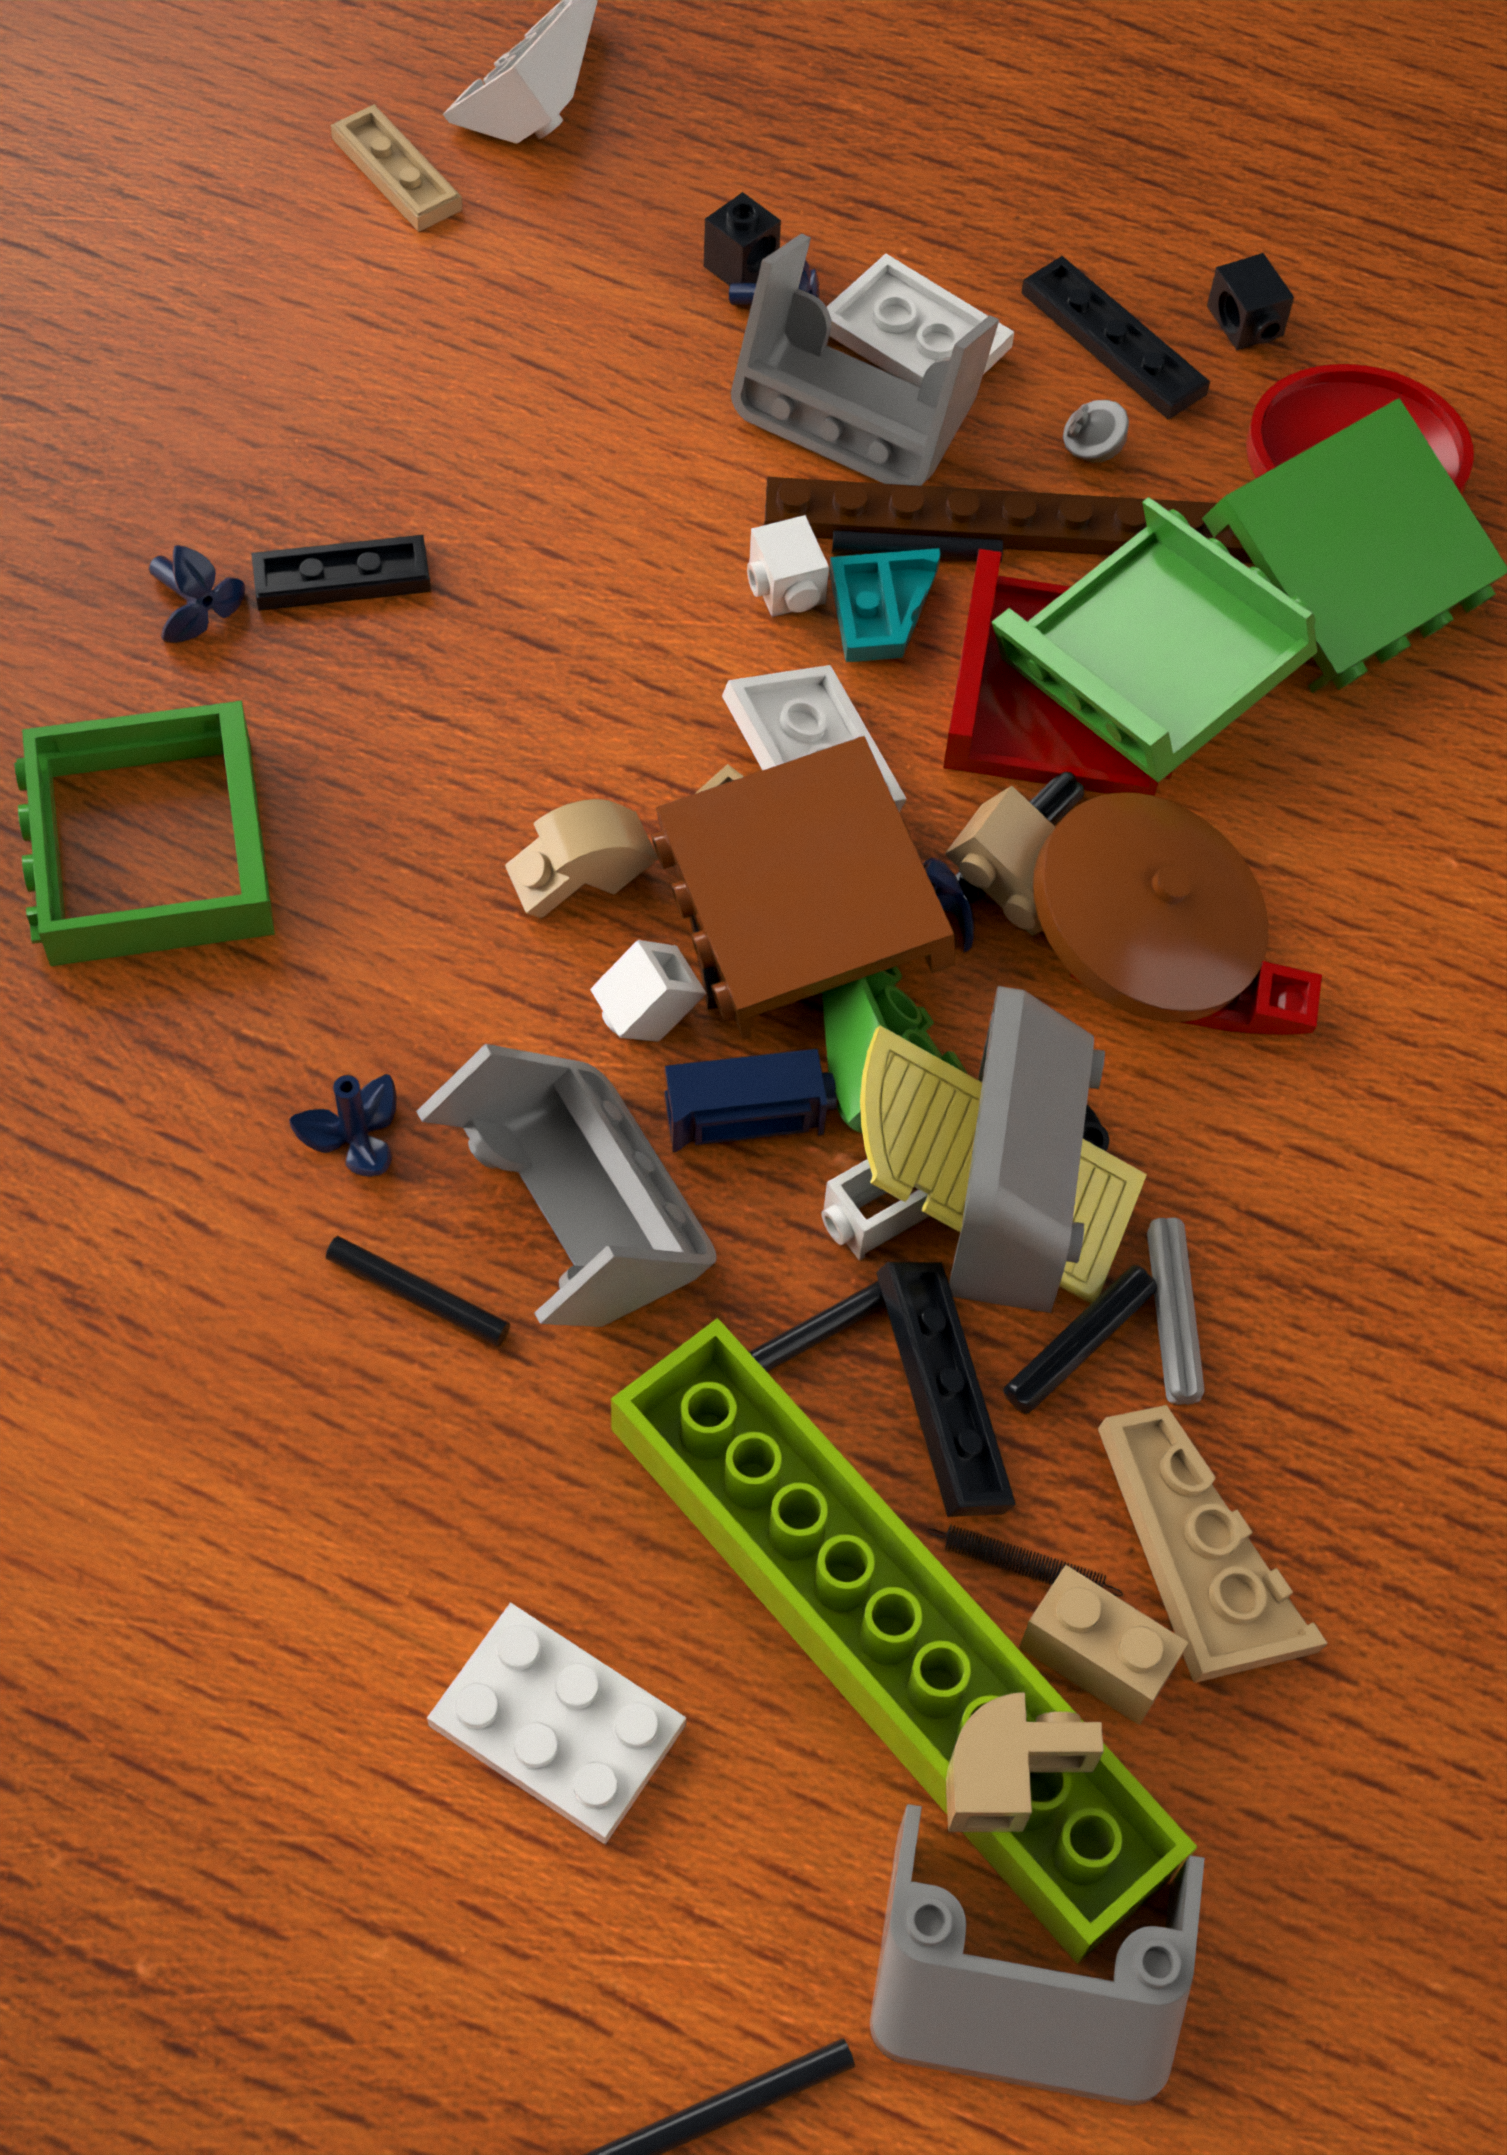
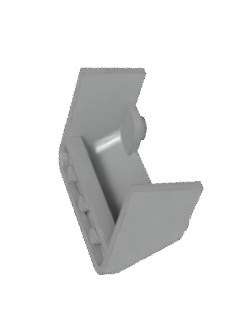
M801 233L762 260L731 389L733 406L737 413L747 422L884 484L921 486L935 472L976 399L999 319L989 315L954 344L951 357L937 360L926 370L921 387L827 346L831 330V317L827 307L816 296L798 289L811 237Z
M998 986L979 1069L978 1080L982 1082L963 1221L949 1287L953 1297L1051 1313L1066 1261L1078 1263L1080 1258L1084 1223L1073 1222L1088 1090L1089 1088L1099 1089L1105 1051L1093 1049L1094 1036L1021 989Z
M485 1044L416 1111L422 1122L462 1127L470 1139L468 1141L470 1151L484 1166L492 1169L497 1167L506 1171L518 1172L574 1266L570 1267L559 1278L560 1290L534 1312L540 1324L603 1327L696 1280L716 1262L717 1255L711 1240L619 1093L608 1078L592 1065L571 1059Z
M907 1804L897 1834L870 2017V2031L877 2048L889 2059L903 2064L1122 2105H1140L1153 2099L1169 2079L1193 1980L1205 1858L1191 1855L1187 1858L1170 1883L1166 1928L1148 1926L1131 1933L1118 1950L1114 1980L1109 1981L963 1954L966 1917L959 1901L950 1892L941 1887L911 1881L922 1806Z

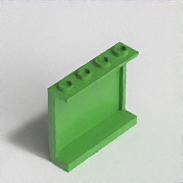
M1400 398L1227 494L1202 518L1213 537L1231 528L1255 567L1268 577L1271 584L1289 597L1297 596L1301 598L1312 610L1315 616L1314 628L1317 644V653L1312 657L1323 672L1322 676L1308 685L1312 693L1330 682H1333L1336 688L1340 690L1368 672L1364 665L1365 661L1376 655L1380 663L1383 664L1411 646L1407 639V636L1419 630L1423 638H1426L1454 620L1449 611L1461 605L1466 613L1480 606L1496 595L1491 585L1507 574L1505 562Z
M1148 497L1142 502L1147 527L1028 622L1008 608L992 621L1001 659L1156 782H1160L1317 653V644L1314 628L1315 616L1310 607L1297 596L1289 597L1273 586L1260 569L1254 566L1248 568L1231 556L1227 548L1219 540L1212 537L1207 539L1190 527L1187 520L1174 509L1168 511Z

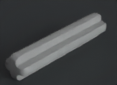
M1157 1218L1151 1221L1147 1237L1152 1278L1157 1284L1154 1297L1166 1398L1171 1404L1175 1405L1195 1404L1200 1402L1205 1388L1185 1225L1179 1218Z

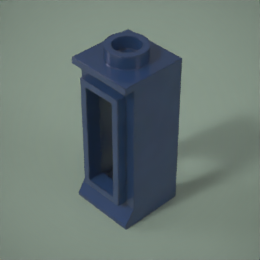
M818 1049L665 1066L667 1090L664 1091L673 1152L679 1151L695 1141V1145L747 1140L808 1133L809 1128L815 1127L817 1128L818 1136L824 1135L827 1111L836 1110L837 1108L834 1076L830 1072L822 1073Z

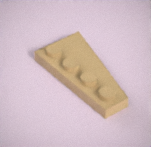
M1163 1405L1106 1417L1098 1427V1431L1176 1635L1189 1642L1183 1652V1656L1193 1682L1205 1681L1296 1659L1321 1651L1328 1644L1314 1622L1309 1625L1305 1623L1289 1599L1293 1591L1279 1570L1275 1568L1270 1571L1249 1540L1253 1533L1238 1510L1231 1512L1212 1485L1216 1477L1168 1406Z

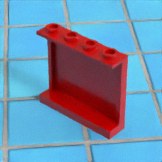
M979 549L943 768L1040 784H1048L1055 776H1060L1063 772H1070L1084 786L1085 791L1104 794L1139 793L1155 796L1159 782H1156L1001 659L992 621L1010 608L1028 622L1071 586L1000 576L998 573L1002 552ZM1172 772L1169 773V774H1168L1165 778H1163V779H1168V780H1170V779H1171V776H1172Z

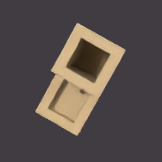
M589 799L559 807L535 821L533 824L539 837L510 860L505 867L526 914L542 919L585 883L611 894H616L657 861L658 857L635 811L609 800Z
M1025 1692L1004 1695L980 1707L962 1728L949 1762L946 1776L948 1832H1023L1032 1813L1029 1772H1093L1104 1752L1102 1723L1081 1722L1080 1715L1072 1712L1044 1713L1036 1717V1722H1026Z

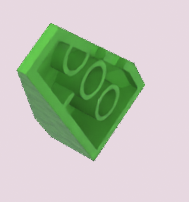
M897 966L822 992L828 1072L833 1074L835 1080V1093L839 1101L837 1109L844 1122L862 1133L860 1110L862 1074L873 1034L880 1025L967 1074L956 1054L947 1051L942 1056L926 1032L934 1024V1021L925 1008L916 1006L903 991L896 987V984L902 978V974Z

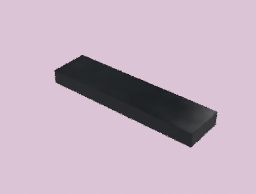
M1059 257L1023 280L1021 293L1166 419H1171L1207 395L1210 381L1065 257Z
M887 1262L876 1274L947 1517L1005 1514L1016 1503L943 1263Z

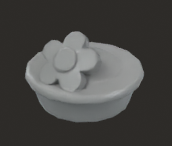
M1107 399L1094 400L1081 405L1065 424L1063 440L1066 449L1073 456L1091 463L1104 462L1113 458L1122 450L1127 441L1129 427L1127 412L1119 403Z

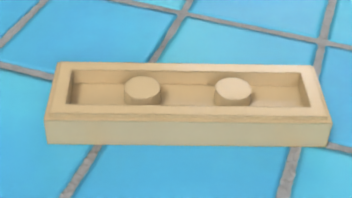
M375 104L331 125L332 140L418 232L462 211L461 195Z

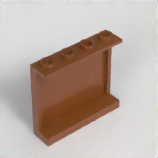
M865 736L656 807L661 831L651 834L657 857L663 869L674 867L679 881L671 883V888L677 907L683 919L693 916L699 931L692 933L691 938L697 957L703 969L714 967L720 981L711 985L717 1007L723 1021L731 1018L735 1019L742 1039L752 1037L749 1024L750 1017L906 962L925 957L932 973L955 965L954 932Z

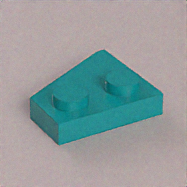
M939 548L830 557L829 574L846 662L903 658L939 569Z

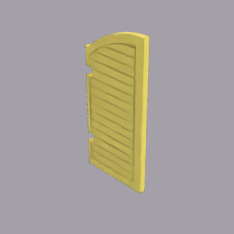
M881 1025L875 1029L867 1051L860 1095L861 1128L866 1155L873 1175L870 1183L904 1202L908 1200L913 1187L928 1193L926 1201L922 1206V1212L961 1232L982 1082ZM1082 1139L1073 1222L1084 1223L1082 1248L1078 1263L1066 1261L1059 1287L1092 1304L1101 1293L1147 1174L1085 1139Z

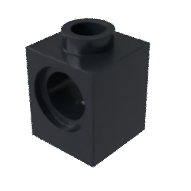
M742 192L705 218L704 267L729 286L731 283H757L762 260L780 248L781 220Z
M1261 253L1216 267L1207 307L1235 349L1240 350L1259 343H1269L1278 337L1284 336L1294 296L1265 254Z

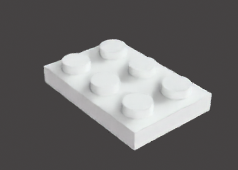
M884 254L827 306L831 317L830 337L886 372L921 387L926 370L937 360L951 357L954 344L988 317V315L888 254ZM1001 323L998 324L984 373L1012 348L1014 331Z
M831 665L728 680L722 697L762 770L865 736L900 813L907 798Z
M511 1602L427 1717L429 1727L605 1845L686 1726L685 1716Z

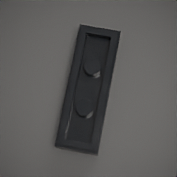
M424 535L251 553L258 611L431 592Z

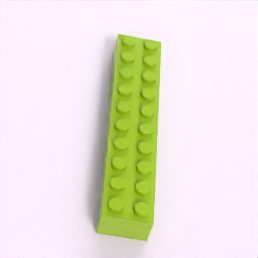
M718 1318L611 1398V1427L615 1435L946 1814V1776L949 1762L962 1728L980 1707L995 1698L1025 1692L1026 1722H1036L1037 1716L1049 1712L1076 1713ZM1104 1743V1752L1093 1772H1029L1032 1813L1023 1832H962L1077 1964L1178 1873L1190 1855L1192 1856L1197 1849V1845Z

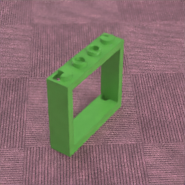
M242 701L22 729L24 758L16 759L17 762L14 763L19 790L27 791L28 804L18 805V817L23 840L31 841L32 854L22 855V867L27 891L36 892L37 906L26 907V916L30 924L32 944H43L50 966L275 935L250 738ZM224 754L241 894L65 919L53 777Z

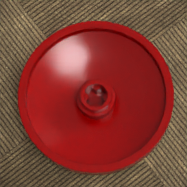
M1330 364L1311 367L1290 374L1276 382L1261 396L1256 404L1246 440L1248 461L1255 477L1258 478L1400 398L1461 495L1465 491L1473 467L1474 446L1469 430L1461 416L1444 398L1432 389L1402 374L1378 367L1358 364Z

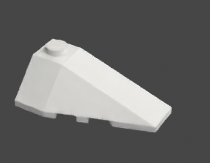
M598 0L560 1L524 35L526 37L509 52L503 54L494 63L496 68L483 79V82L481 79L476 80L456 99L443 114L447 121L451 124L515 144L535 133L538 139H541L556 129L563 122V118L559 113L574 95Z

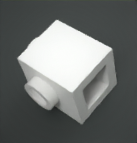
M806 516L752 528L750 559L747 564L748 580L754 596H763L771 616L775 617L790 612H804L814 606L825 604L829 566Z
M637 940L590 989L603 1010L602 1017L604 1022L619 1038L659 1042L707 994L676 945Z

